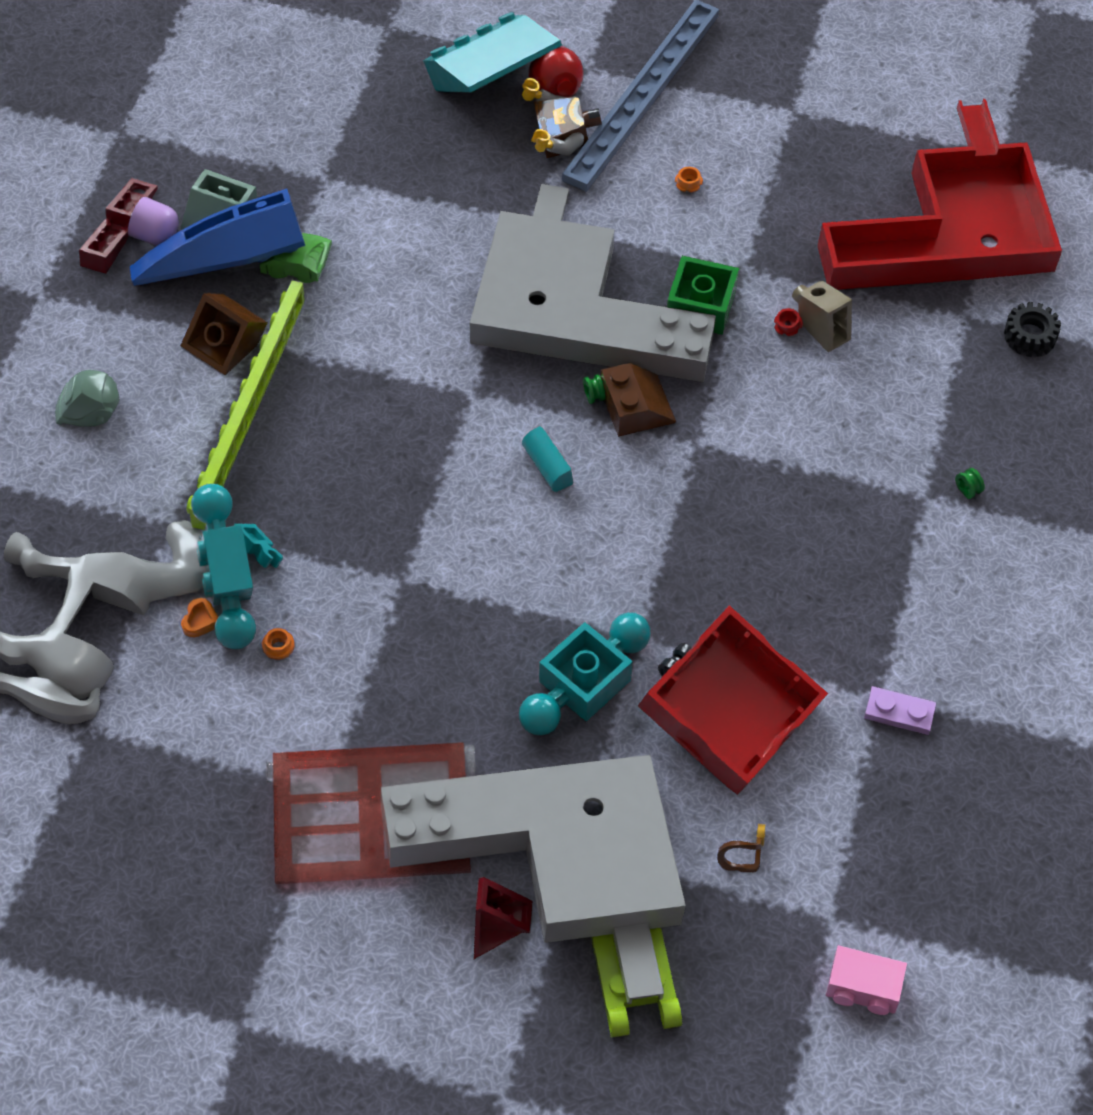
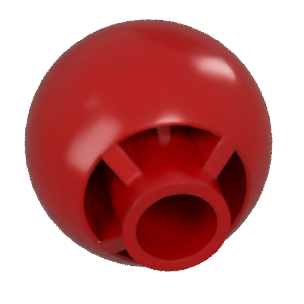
M560 46L531 61L528 75L529 78L538 81L540 85L539 91L544 89L554 95L569 98L574 96L580 89L584 70L579 57L569 48Z

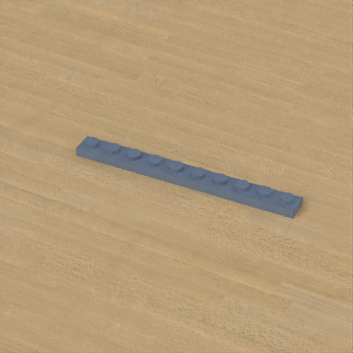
M694 0L604 118L602 125L597 127L562 173L563 182L585 192L589 190L719 16L718 8L699 0Z

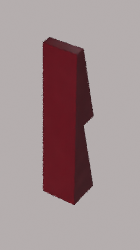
M134 178L129 180L106 207V219L79 249L80 266L107 274L129 237L128 226L135 206L142 197L152 199L158 189L157 185ZM137 189H142L145 191V193L140 194L133 191Z

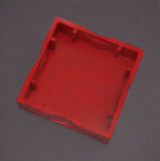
M729 605L699 637L685 656L678 660L647 692L638 707L726 787L738 795L828 693L794 662L779 654L757 629Z

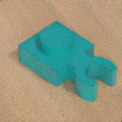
M234 524V526L242 525L247 554H254L258 563L264 568H267L270 563L275 568L279 566L283 556L272 548V541L255 524Z

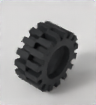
M1028 302L1027 307L1021 303L1018 305V308L1014 307L1011 310L1004 329V334H1006L1005 341L1010 342L1009 347L1011 349L1018 347L1017 353L1019 354L1027 351L1026 356L1032 357L1033 352H1035L1036 356L1039 357L1042 356L1043 351L1047 354L1051 348L1055 347L1061 330V321L1058 320L1057 313L1051 315L1052 309L1050 307L1044 310L1042 309L1043 304L1038 303L1037 307H1033V302ZM1026 324L1035 325L1041 328L1043 333L1037 335L1030 334L1021 327Z

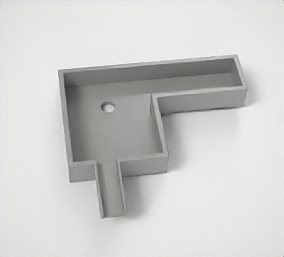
M541 184L533 216L500 211L470 320L471 344L609 367L631 363L657 375L704 382L713 341L716 315L602 297L614 249L615 229L562 221L569 196V188ZM533 295H541L546 301L541 305H534L530 303L529 298Z
M651 755L381 787V813L390 868L526 851L544 943L613 934L627 1003L631 1004L632 999L658 996L659 1000L663 999L664 991L650 929L681 925L686 905ZM590 801L598 802L602 806L603 812L597 816H591L584 811L583 806Z

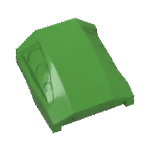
M302 233L305 246L298 248L294 252H284L261 262V273L267 274L268 271L270 276L277 279L290 275L304 283L318 281L325 267L332 240L318 235Z

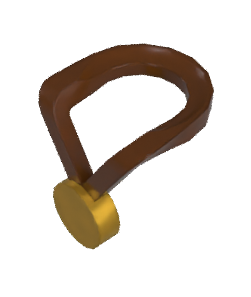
M758 824L756 843L729 841L719 847L717 853L719 865L728 871H758L760 867L761 846H764L766 824ZM733 848L756 850L755 863L735 864L728 861L724 854Z

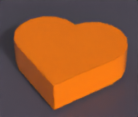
M197 598L191 601L187 608L188 614L181 621L183 633L188 637L195 638L215 630L218 615L212 604L205 598Z

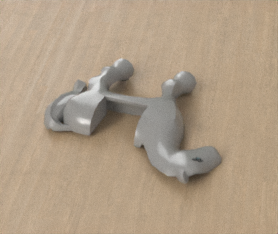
M187 520L169 524L165 537L173 552V561L169 563L148 561L124 552L93 553L68 558L52 557L37 551L27 536L18 532L13 533L8 539L4 550V560L6 562L21 565L28 577H61L68 580V586L63 605L54 622L40 634L18 636L0 631V658L9 665L29 664L37 673V677L26 678L0 672V693L8 694L22 702L31 711L63 724H78L96 717L100 707V689L112 674L114 665L111 659L101 650L81 639L65 634L91 590L95 599L144 615L149 609L151 601L165 599L169 596H181L197 592L203 588L202 579L203 573H206V567H199L196 548H198L197 542L202 541V530L193 528L191 522Z

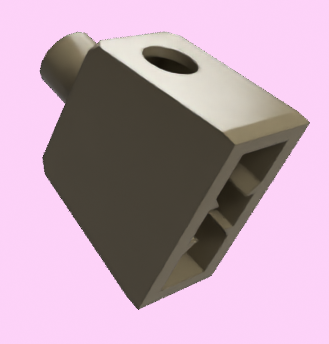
M819 281L808 288L800 285L794 290L792 298L798 303V313L803 320V327L827 352L851 340L852 299L824 281Z

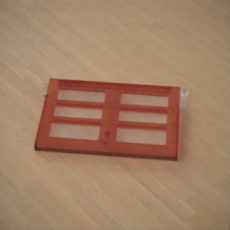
M462 742L273 753V762H266L267 782H273L275 884L471 873L470 858L390 868L381 813V787L476 776L474 744H464Z

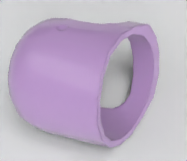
M142 197L132 212L128 226V235L157 246L177 233L179 217L171 207L148 197Z

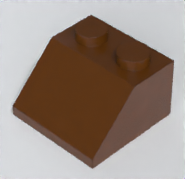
M204 293L180 346L217 371L227 375L258 345L268 322L224 294Z
M631 363L601 370V379L606 395L604 402L618 437L676 423L657 374Z

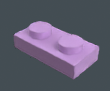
M872 686L864 719L929 735L936 702Z

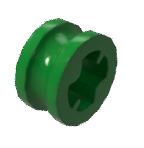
M594 375L593 379H589V377L583 378L584 392L589 404H593L596 399L605 401V389L600 375Z
M970 467L965 470V473L961 472L955 477L958 489L967 499H971L975 494H980L985 490L983 478L974 468Z

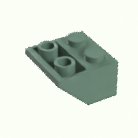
M204 169L190 190L181 230L231 206L256 199V187Z

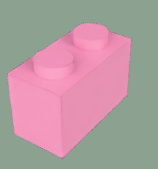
M838 945L826 996L832 997L835 1003L843 1006H852L855 1003L867 1006V1009L874 1014L887 1015L889 1012L895 1014L900 1000L907 963Z

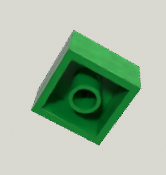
M682 255L668 297L667 308L716 315L714 333L723 335L737 289L739 268Z

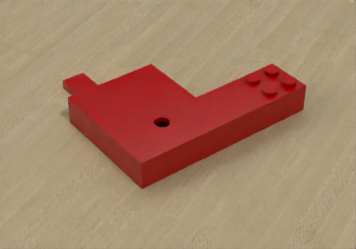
M983 99L981 105L963 106L962 101L959 100L956 109L968 146L917 150L911 174L923 216L822 223L817 246L827 284L840 290L1055 272L1062 248L1028 143L1000 144L986 99ZM985 237H990L997 242V245L995 247H987L982 244L981 240Z

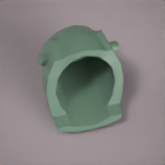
M84 370L74 375L66 383L58 397L55 410L56 423L80 427L97 426L106 423L111 418L120 401L117 384L112 377L108 376L105 372L96 370Z

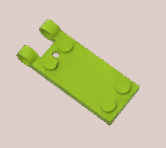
M661 928L650 929L664 991L663 999L659 1000L658 996L632 999L631 1004L627 1003L613 934L591 937L611 1038L630 1034L626 1011L628 1007L658 1003L664 1029L682 1026L681 1009L678 998H676Z

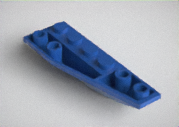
M288 189L231 206L177 232L130 266L133 285L148 284L246 265L253 262H264L272 256L284 252L291 253L305 246Z

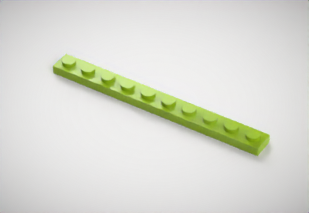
M292 280L288 290L282 292L279 303L280 308L277 313L274 312L272 314L270 330L268 334L262 336L260 352L258 356L252 358L250 374L241 383L238 401H233L231 405L230 418L227 425L223 424L220 429L217 447H213L210 451L209 465L206 471H202L199 475L198 488L211 483L224 486L304 304L305 298L302 282ZM191 495L186 508L187 513L190 514L191 525L193 528L204 530L206 523L198 520L192 511L191 501L193 495Z

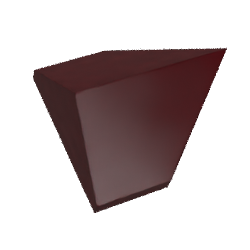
M485 877L479 878L473 960L521 933H530L533 901Z

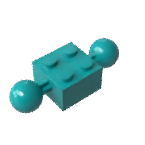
M212 483L206 484L196 490L191 501L194 515L198 520L206 523L207 527L206 531H202V541L197 542L198 548H196L199 567H206V573H203L202 579L205 598L211 597L213 606L221 604L222 613L215 623V635L218 641L229 649H242L253 641L256 634L254 618L249 612L241 608L240 603L242 600L251 599L253 591L242 525L226 527L225 520L230 515L233 507L232 497L223 486Z
M633 612L619 615L610 626V639L608 640L586 622L579 626L539 662V682L550 692L548 694H532L522 702L519 708V720L523 728L533 735L551 733L560 722V709L565 704L587 722L631 681L633 661L623 653H637L647 646L651 637V629L647 620Z

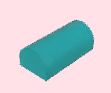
M539 426L527 433L522 440V446L554 492H558L573 485L574 481L570 466L543 427Z

